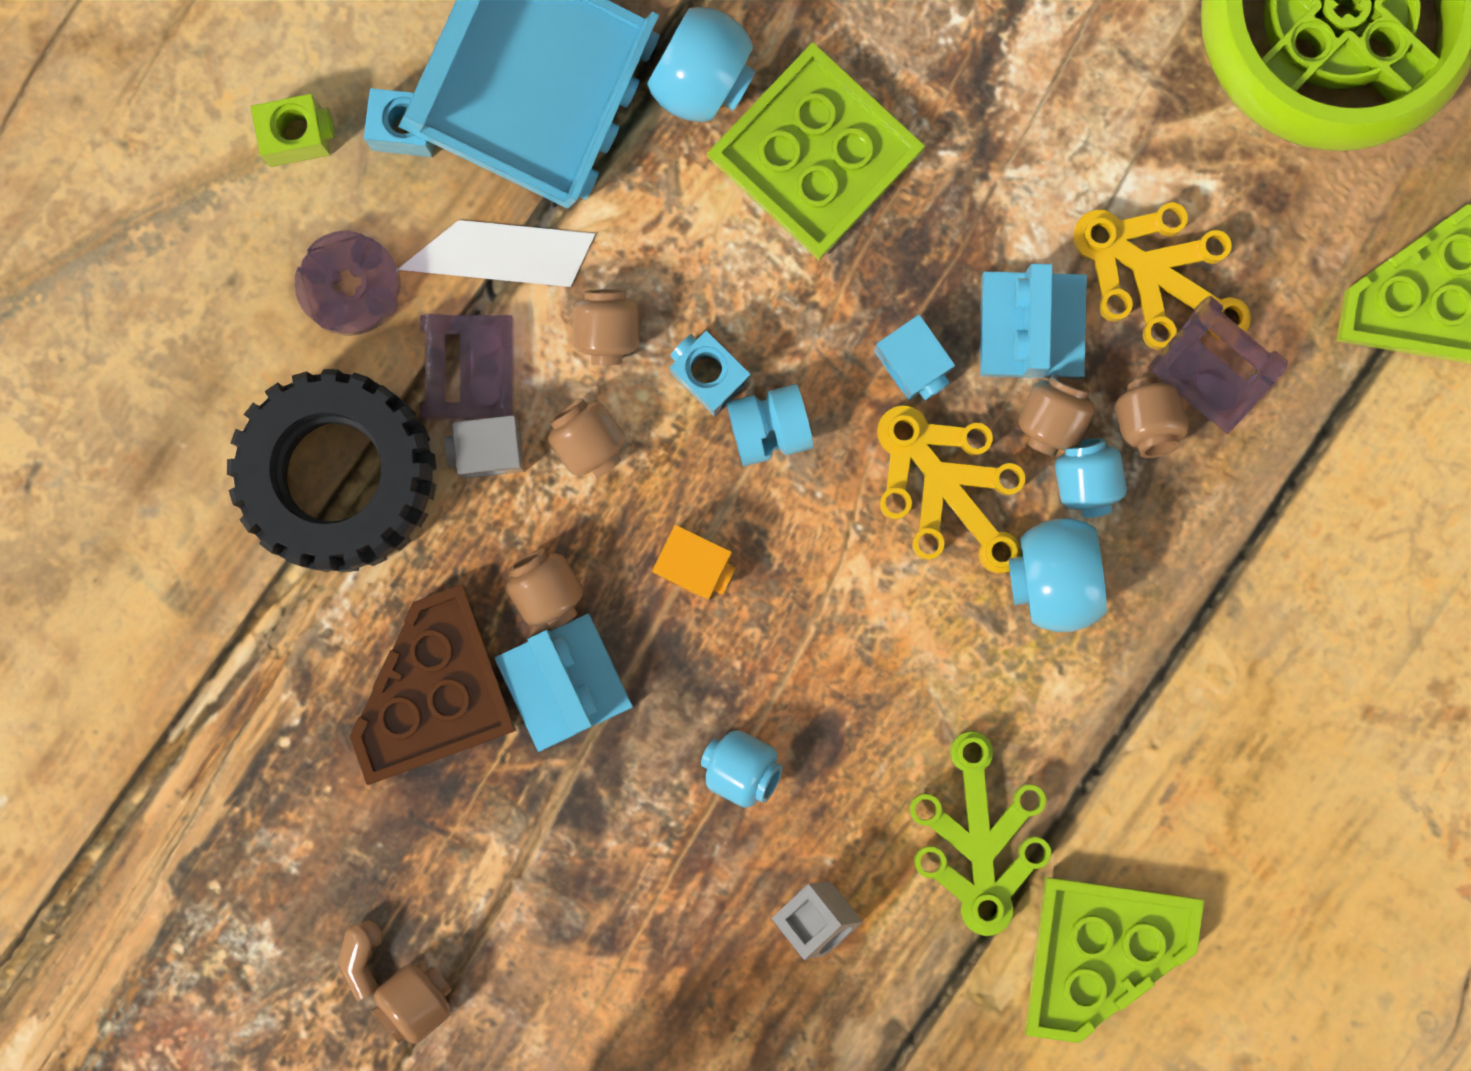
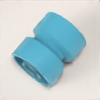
M797 384L768 391L766 400L760 401L755 395L726 402L743 467L771 460L775 450H780L787 456L814 448L807 414Z

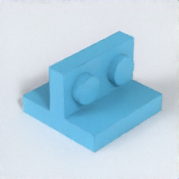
M1031 264L1025 273L984 271L981 281L979 376L1050 379L1051 375H1058L1068 379L1082 380L1085 377L1087 275L1052 274V264Z
M589 613L552 631L545 630L528 638L527 643L495 657L496 663L538 752L633 708Z

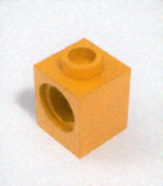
M674 525L652 572L709 601L714 591L721 595L724 594L736 567L728 563L732 555L731 551Z

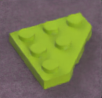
M1467 204L1344 291L1336 341L1471 364V204Z
M1045 876L1024 1029L1026 1036L1080 1043L1091 1035L1102 1022L1118 1010L1122 1011L1155 986L1154 983L1177 965L1181 966L1197 953L1204 900L1195 897Z

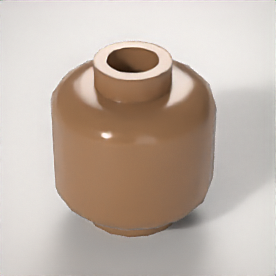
M597 289L585 291V299L577 301L572 308L574 348L581 354L591 355L592 365L611 366L622 364V355L634 352L640 345L638 304L626 298L625 290Z
M1051 375L1049 381L1035 383L1030 390L1018 419L1021 430L1030 437L1027 444L1031 448L1050 456H1056L1059 449L1066 450L1071 447H1079L1095 413V406L1087 397L1090 391L1083 385L1058 375Z
M1145 377L1131 382L1127 386L1128 391L1120 396L1114 405L1125 447L1139 452L1143 458L1160 457L1174 452L1180 447V440L1189 431L1187 417L1178 388L1168 383H1158V379L1155 377Z
M580 398L565 407L550 420L549 423L553 429L548 436V443L571 474L581 476L592 471L595 477L598 478L612 470L621 461L617 452L625 442V434L601 402L586 403L583 398Z
M539 549L526 555L510 567L509 572L512 576L507 581L506 591L527 624L539 626L547 623L550 629H556L577 615L574 606L582 598L583 587L563 555L558 553L547 554L545 549Z
M407 964L376 989L374 1001L377 1006L371 1013L397 1044L403 1039L409 1043L417 1044L450 1016V1005L445 996L452 989L434 967L423 972L418 966Z

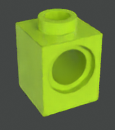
M312 94L250 106L259 154L270 167L330 156L327 139L335 138L332 117L329 108L321 109L320 104ZM295 120L307 121V129L302 137L296 140L285 139L284 133L288 124Z

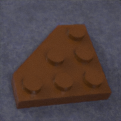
M463 584L414 601L404 620L405 623L394 647L390 650L373 685V691L350 734V739L367 786L517 731L465 585Z

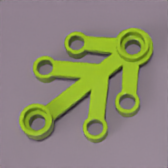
M966 731L953 739L950 745V758L953 764L963 771L968 831L942 810L939 800L931 794L922 793L916 795L910 802L909 813L915 822L923 826H930L971 861L973 884L947 865L944 853L935 846L927 845L920 848L915 854L914 865L922 876L934 878L961 901V916L970 930L979 935L992 936L1002 932L1011 922L1013 916L1011 896L1034 869H1040L1050 861L1051 848L1049 844L1040 837L1029 836L1019 844L1018 857L995 881L994 858L1029 816H1036L1044 810L1046 796L1042 789L1035 785H1021L1013 794L1012 804L990 829L984 769L992 761L993 748L988 738L983 734ZM971 742L977 743L982 750L980 759L973 763L967 762L963 757L964 747ZM1027 790L1035 791L1039 798L1037 806L1031 810H1025L1020 804V797ZM921 800H931L935 806V812L929 819H921L916 814V805ZM1031 843H1040L1044 850L1042 858L1037 862H1030L1025 856V850ZM928 852L936 853L940 859L938 868L931 872L922 869L920 863L922 856ZM985 900L994 901L997 906L996 914L990 919H983L978 914V907Z

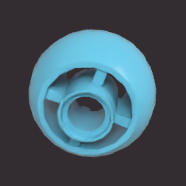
M689 8L647 82L651 94L660 106L669 113L687 121H711L721 105L733 111L756 70L745 64L753 49L751 39L743 27L728 14L713 8Z
M1052 519L1032 527L1020 538L1022 557L1008 558L1014 605L1028 604L1031 623L1053 632H1073L1093 625L1107 614L1104 572L1099 539L1095 527L1075 519Z

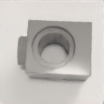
M515 416L452 422L453 436L445 437V453L448 467H456L457 475L461 478L467 479L525 472L520 425Z
M831 881L808 884L771 918L804 960L827 956L863 923Z

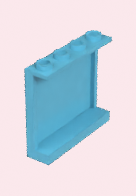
M456 0L398 127L568 209L578 200V197L586 200L594 187L599 172L592 169L598 152L601 151L606 154L617 135L619 125L612 123L619 105L627 108L636 92L640 80L632 75L639 59L647 62L658 42L660 34L652 30L659 14L652 11L644 19L609 0Z

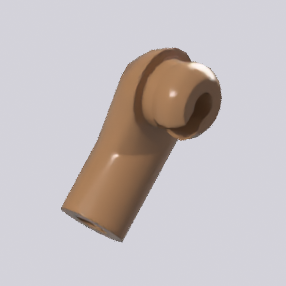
M366 920L361 925L353 924L345 932L338 956L339 967L356 1001L372 995L379 987L367 962L371 949L382 943L383 934L377 923L371 920Z

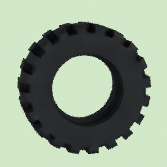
M323 369L321 374L312 375L305 371L292 375L293 382L286 386L277 382L265 391L268 398L260 406L253 402L243 415L249 418V421L243 431L235 429L230 442L237 446L235 459H227V475L234 477L235 488L229 490L233 506L239 507L242 511L243 516L239 520L248 533L255 534L260 539L259 544L271 554L278 555L286 559L285 561L301 567L324 572L339 571L345 573L359 571V567L366 565L375 566L388 560L386 555L395 549L401 551L411 541L409 535L415 527H422L428 516L424 512L428 500H434L436 484L432 482L433 470H437L435 454L431 452L428 441L431 439L425 426L416 418V413L384 385L374 382L369 377L355 372L350 375L344 374L339 369ZM326 424H345L362 431L375 445L381 460L380 481L370 502L356 515L338 521L319 520L306 514L292 499L287 481L289 461L296 446L311 431Z

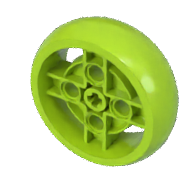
M1202 0V37L1211 68L1221 87L1241 112L1255 124L1287 142L1307 148L1324 151L1361 150L1391 142L1415 131L1431 120L1455 95L1471 68V0H1433L1437 20L1436 42L1433 53L1415 36L1420 18V0H1265L1264 27L1271 50L1262 59L1249 36L1242 0ZM1342 4L1350 11L1343 18L1339 17L1334 9L1339 8ZM1376 38L1383 41L1388 48V57L1376 55L1370 48L1369 39ZM1305 39L1311 42L1315 47L1316 57L1309 58L1301 55L1296 49L1295 40ZM1305 82L1328 89H1346L1369 83L1388 102L1374 107L1343 108L1314 101L1296 91Z

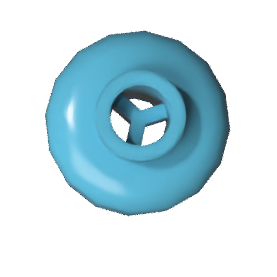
M1103 438L1083 439L1079 447L1067 448L1065 453L1055 461L1061 502L1070 509L1081 510L1082 517L1093 518L1113 512L1112 504L1120 501L1127 493L1121 453L1116 447L1106 445V441Z
M740 730L729 732L721 741L716 738L713 739L707 746L701 760V766L707 769L706 785L708 789L744 808L751 807L758 801L762 803L767 802L779 783L783 769L782 765L777 763L778 755L773 746Z

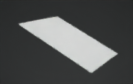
M458 220L397 270L571 287L595 233Z

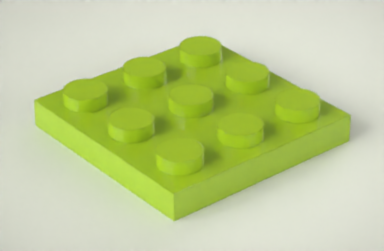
M812 42L707 152V158L811 255L820 261L924 151L925 145Z

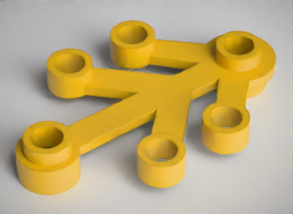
M1174 202L1166 203L1156 213L1119 220L1113 213L1106 210L1087 212L1078 220L1074 227L1073 243L1081 256L1094 261L1102 296L1099 303V311L1103 318L1110 322H1119L1130 314L1133 307V301L1129 293L1120 288L1116 266L1117 260L1133 270L1145 321L1143 340L1150 348L1156 350L1164 349L1175 340L1177 335L1174 322L1165 315L1159 287L1206 316L1207 329L1218 340L1232 341L1248 330L1251 323V313L1243 301L1232 297L1221 300L1171 269L1201 261L1216 264L1224 260L1232 248L1231 240L1225 232L1212 230L1197 241L1145 252L1127 240L1157 232L1164 236L1177 235L1186 226L1188 221L1187 212L1182 205ZM1166 211L1174 212L1179 218L1178 227H1167L1162 221L1163 213ZM1097 226L1106 229L1109 236L1108 241L1105 243L1095 242L1091 237V229ZM1208 239H1216L1222 244L1223 251L1221 255L1215 256L1207 251L1206 242ZM1108 298H1120L1124 303L1125 309L1123 313L1114 314L1110 312L1107 307ZM1225 309H1232L1237 312L1239 316L1237 326L1232 327L1225 324L1222 318ZM1160 324L1167 329L1168 338L1166 341L1158 342L1153 339L1151 335L1153 325Z
M896 406L888 410L880 419L877 427L879 443L890 454L887 488L880 499V510L883 515L889 519L898 520L909 513L912 500L906 491L910 459H912L925 475L919 532L912 541L914 553L923 560H932L942 553L945 543L940 533L944 499L980 543L978 557L982 566L995 574L1009 572V559L1006 562L995 560L992 555V548L996 543L1002 542L1010 548L1009 558L1021 557L1022 550L1019 541L1010 533L998 532L960 485L996 489L1002 495H1014L1025 484V474L1022 468L1013 463L1003 464L999 468L941 462L928 445L962 447L970 455H981L992 444L993 436L991 430L982 423H972L966 428L928 424L924 415L910 406ZM906 422L911 425L913 436L909 440H900L895 436L894 426L897 423ZM972 430L981 431L985 436V445L979 449L971 447L967 442L968 432ZM1005 470L1013 471L1018 477L1017 486L1013 489L1004 488L999 479L1001 472ZM892 494L902 496L905 501L904 510L900 513L890 512L886 507L888 496ZM925 534H930L937 540V550L932 554H926L919 548V539Z

